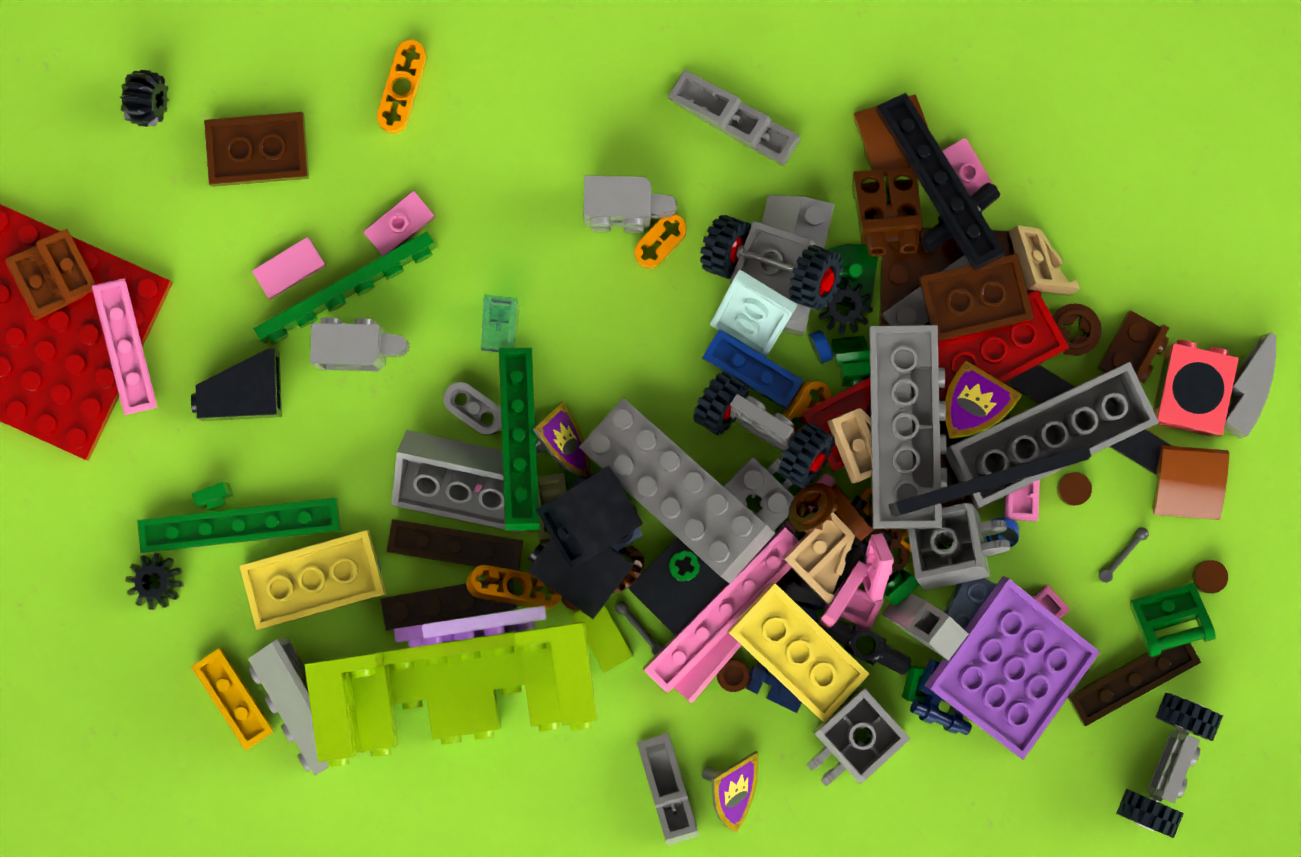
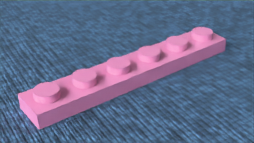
M783 525L731 583L727 582L643 667V670L668 693L728 633L727 630L772 582L776 584L791 569V566L782 557L799 540Z

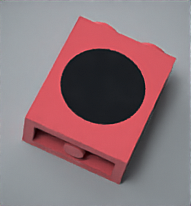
M1177 340V344L1173 343L1167 346L1153 411L1159 421L1157 425L1210 437L1223 435L1239 358L1229 356V350L1210 347L1209 351L1198 349L1197 343L1187 340Z

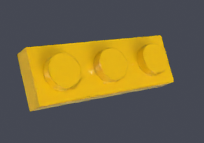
M218 648L191 666L245 751L275 732V729L222 648Z

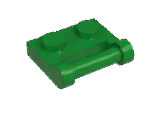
M1195 583L1134 599L1130 602V608L1150 657L1161 655L1163 650L1202 639L1204 642L1216 638L1213 624ZM1192 620H1196L1198 623V627L1157 638L1154 632Z

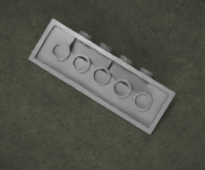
M938 325L870 326L873 529L942 528L941 503L897 517L891 516L888 506L903 499L947 487V468H941L940 455H946V434H940V421H945L946 405L945 401H939V388H945V369L938 368Z

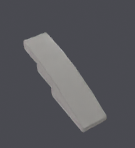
M686 70L683 71L668 95L669 100L699 119L782 166H785L801 140L798 134L771 121L768 115L742 103L739 97Z

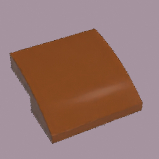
M916 94L908 96L927 126ZM877 106L854 113V122L864 144V153L871 170L883 169L885 177L889 168L910 166L877 114Z
M68 229L36 242V246L5 259V263L35 320L92 292V286L96 285Z
M1162 445L1156 471L1158 482L1152 506L1154 515L1220 520L1228 477L1229 451Z

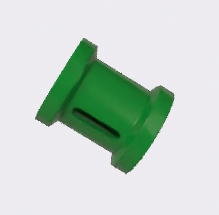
M682 551L672 557L669 568L672 576L677 580L689 581L698 574L700 564L695 554L689 551ZM685 557H689L691 559L690 565L694 567L692 573L686 572L682 576L678 574L679 567L675 565L676 560L682 561Z

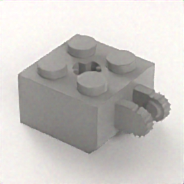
M584 175L583 216L585 226L591 227V231L610 232L611 227H624V232L641 233L644 232V228H650V218H671L676 213L677 200H675V197L668 194L666 196L664 194H651V183L645 177Z
M325 317L321 318V323H311L310 363L319 370L380 371L385 366L386 357L404 356L409 351L410 343L402 335L386 334L380 325L374 323V319L356 318L354 319V324H345L341 322L340 318Z
M783 454L767 470L752 457L724 486L745 506H747L745 501L747 496H751V499L754 496L760 500L758 506L761 509L755 515L773 532L788 517L789 507L794 499V496L787 490L793 482L786 479L780 484L772 476L781 466L780 461L785 457Z
M970 503L941 508L942 528L908 529L915 577L925 591L990 577L987 556L1010 550V542L1008 540L1001 539L984 543L983 538L1007 530L1006 521L993 520L981 523L978 511ZM953 543L949 549L946 547L947 544Z
M860 687L825 723H820L812 731L825 747L807 763V766L812 771L818 768L828 756L833 754L839 762L823 775L821 782L827 786L843 771L847 770L861 784L907 743L910 738L865 688ZM866 727L868 733H865V735L868 736V739L865 742L860 740L854 742L853 736L855 734L853 732L855 729H864Z

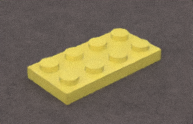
M369 530L239 566L256 630L386 595Z
M774 582L761 593L727 630L736 641L823 723L833 715L870 674Z

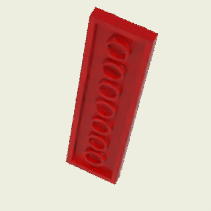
M1038 289L1028 294L1034 317L1033 320L938 342V368L945 369V388H939V401H945L948 387L965 361L1004 383L1069 349ZM870 377L802 412L805 422L807 424L813 423L832 435L827 421L858 408H861L871 417ZM835 441L834 447L831 449L832 452L826 459L832 472L845 466Z

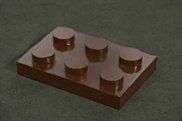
M303 112L204 120L208 179L211 187L309 179L305 116Z
M1018 254L1002 257L975 271L971 265L919 277L929 324L938 325V342L1034 319Z

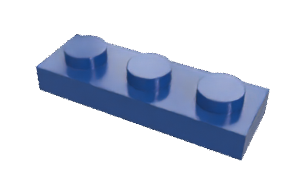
M720 329L702 357L703 360L721 371H727L744 381L751 389L784 409L788 408L804 381Z

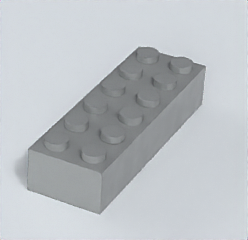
M1129 362L1003 420L985 431L976 433L946 447V457L958 483L1086 445H1088L1092 455L1158 424L1159 421ZM1065 467L965 497L968 503L973 504L975 508H980Z
M624 397L579 446L602 469L610 466L615 476L619 479L620 485L728 583H731L775 534Z

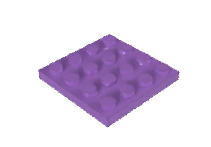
M1002 576L964 629L969 635L949 661L945 658L941 661L925 686L1013 754L1024 760L1100 651L1012 580Z

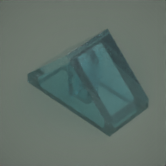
M484 294L481 350L499 352V348H515L520 308L518 298Z

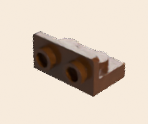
M1130 310L1126 314L1097 369L1105 373L1130 362L1139 382L1144 384L1153 370V366L1150 363L1155 353L1160 355L1169 341V338L1165 336L1169 327L1164 324L1158 326Z

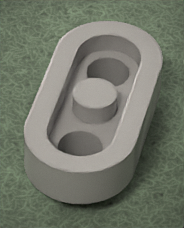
M464 382L453 383L446 389L444 404L456 417L483 435H493L501 429V408L493 401ZM459 394L467 396V402L462 406L457 405L455 402V398ZM485 413H491L494 416V421L489 425L482 423V416Z

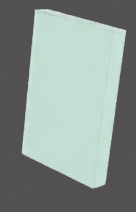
M739 270L710 325L767 357L796 309L797 304L742 270Z

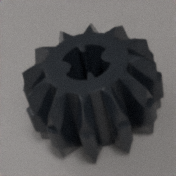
M151 70L133 71L132 74H127L125 84L121 86L123 92L120 96L122 99L121 111L124 112L125 120L130 121L132 124H138V126H156L158 122L163 121L164 113L167 112V101L169 100L167 98L168 86L165 85L164 76L151 72Z
M845 279L844 290H841L839 283H837L836 287L838 290L836 294H832L833 300L831 303L827 302L826 308H828V311L818 315L820 320L829 316L832 318L826 326L828 330H831L836 322L840 323L838 329L840 335L845 333L847 323L852 333L858 332V327L854 320L856 319L861 324L866 325L868 320L860 313L873 312V307L862 306V302L871 299V295L869 293L862 297L857 295L863 288L861 283L855 287L854 291H851V279ZM843 298L850 299L851 301L848 304L853 303L854 309L848 311L846 316L839 314L841 310H836V303H841Z
M159 553L153 555L152 561L147 555L141 556L140 562L142 567L137 564H131L130 566L131 570L136 573V576H127L125 579L128 583H135V587L127 591L128 595L132 596L139 593L135 603L138 606H142L147 601L149 610H155L158 602L162 608L169 607L168 597L174 600L180 597L173 588L184 586L183 581H175L174 578L182 573V569L174 568L170 570L174 559L168 557L162 563V555ZM159 575L160 579L157 581H161L160 587L150 588L149 585L153 583L149 582L150 576Z

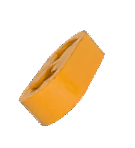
M676 214L671 216V218H661L638 242L635 247V259L641 267L646 269L656 268L683 241L687 228L683 218ZM675 222L678 223L677 231L679 235L676 237L671 234L663 241L661 237L666 232L664 224L673 225ZM658 242L660 246L655 251L657 259L648 258L646 261L643 260L644 252L642 248L645 246L650 249Z
M817 380L804 382L783 413V416L791 422L794 417L800 418L803 426H807L802 412L831 398L829 387ZM811 389L817 390V394L820 396L818 401L812 400V396L809 395ZM793 423L792 428L794 429V431H795L796 433H797L798 431L801 432V429L794 428L795 425H794V423Z

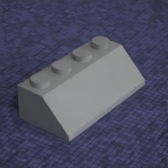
M768 195L762 224L812 240L816 243V246L825 248L834 204L803 196ZM796 303L797 307L782 332L803 336L806 331L811 308Z
M406 430L397 450L391 505L505 530L502 450ZM477 484L483 485L480 492H475Z
M289 638L276 639L248 658L252 665L248 667V670L256 684L262 683L268 695L265 696V700L274 714L279 712L284 724L281 725V728L286 738L291 743L295 741L301 753L298 754V758L307 772L312 770L313 774L317 775L329 767L327 761L318 762L305 666Z

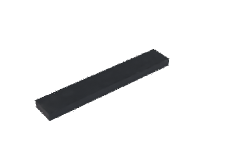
M904 93L878 105L876 109L877 114L973 270L975 271L1002 258L1005 254L1004 249L908 95Z
M1088 445L903 499L888 506L891 516L897 517L1090 459L1092 456Z

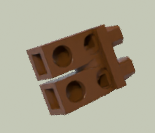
M911 167L887 169L885 182L883 169L854 171L852 191L857 209L861 244H866L869 256L875 257L887 254V242L892 241L899 242L900 253H916L921 237L922 217L918 179ZM901 176L909 178L905 180H895ZM868 179H872V180H875V181H876V182H870V183H862L863 181L868 180Z

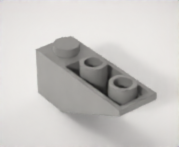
M911 593L897 606L890 603L882 614L886 619L948 661L969 635L949 615Z

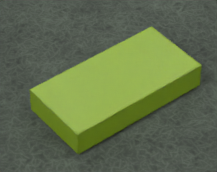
M605 605L594 619H591L581 610L572 614L576 623L585 622L588 645L604 673L633 657Z

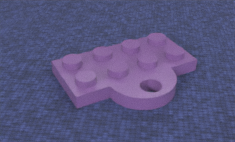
M545 606L397 628L394 629L395 641H408L409 647L532 629L535 628L534 621L546 619Z

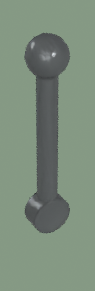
M1138 528L1136 537L1109 568L1099 572L1100 581L1107 583L1112 580V573L1141 540L1148 538L1149 532L1146 528Z
M619 601L615 604L616 612L623 614L651 646L652 653L655 656L664 646L652 639L628 611L626 602Z

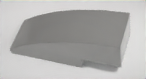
M1273 333L1261 336L1235 374L1231 393L1235 398L1228 407L1224 428L1238 438H1243L1250 434L1268 398L1276 361V336Z
M669 733L637 742L667 846L699 837Z

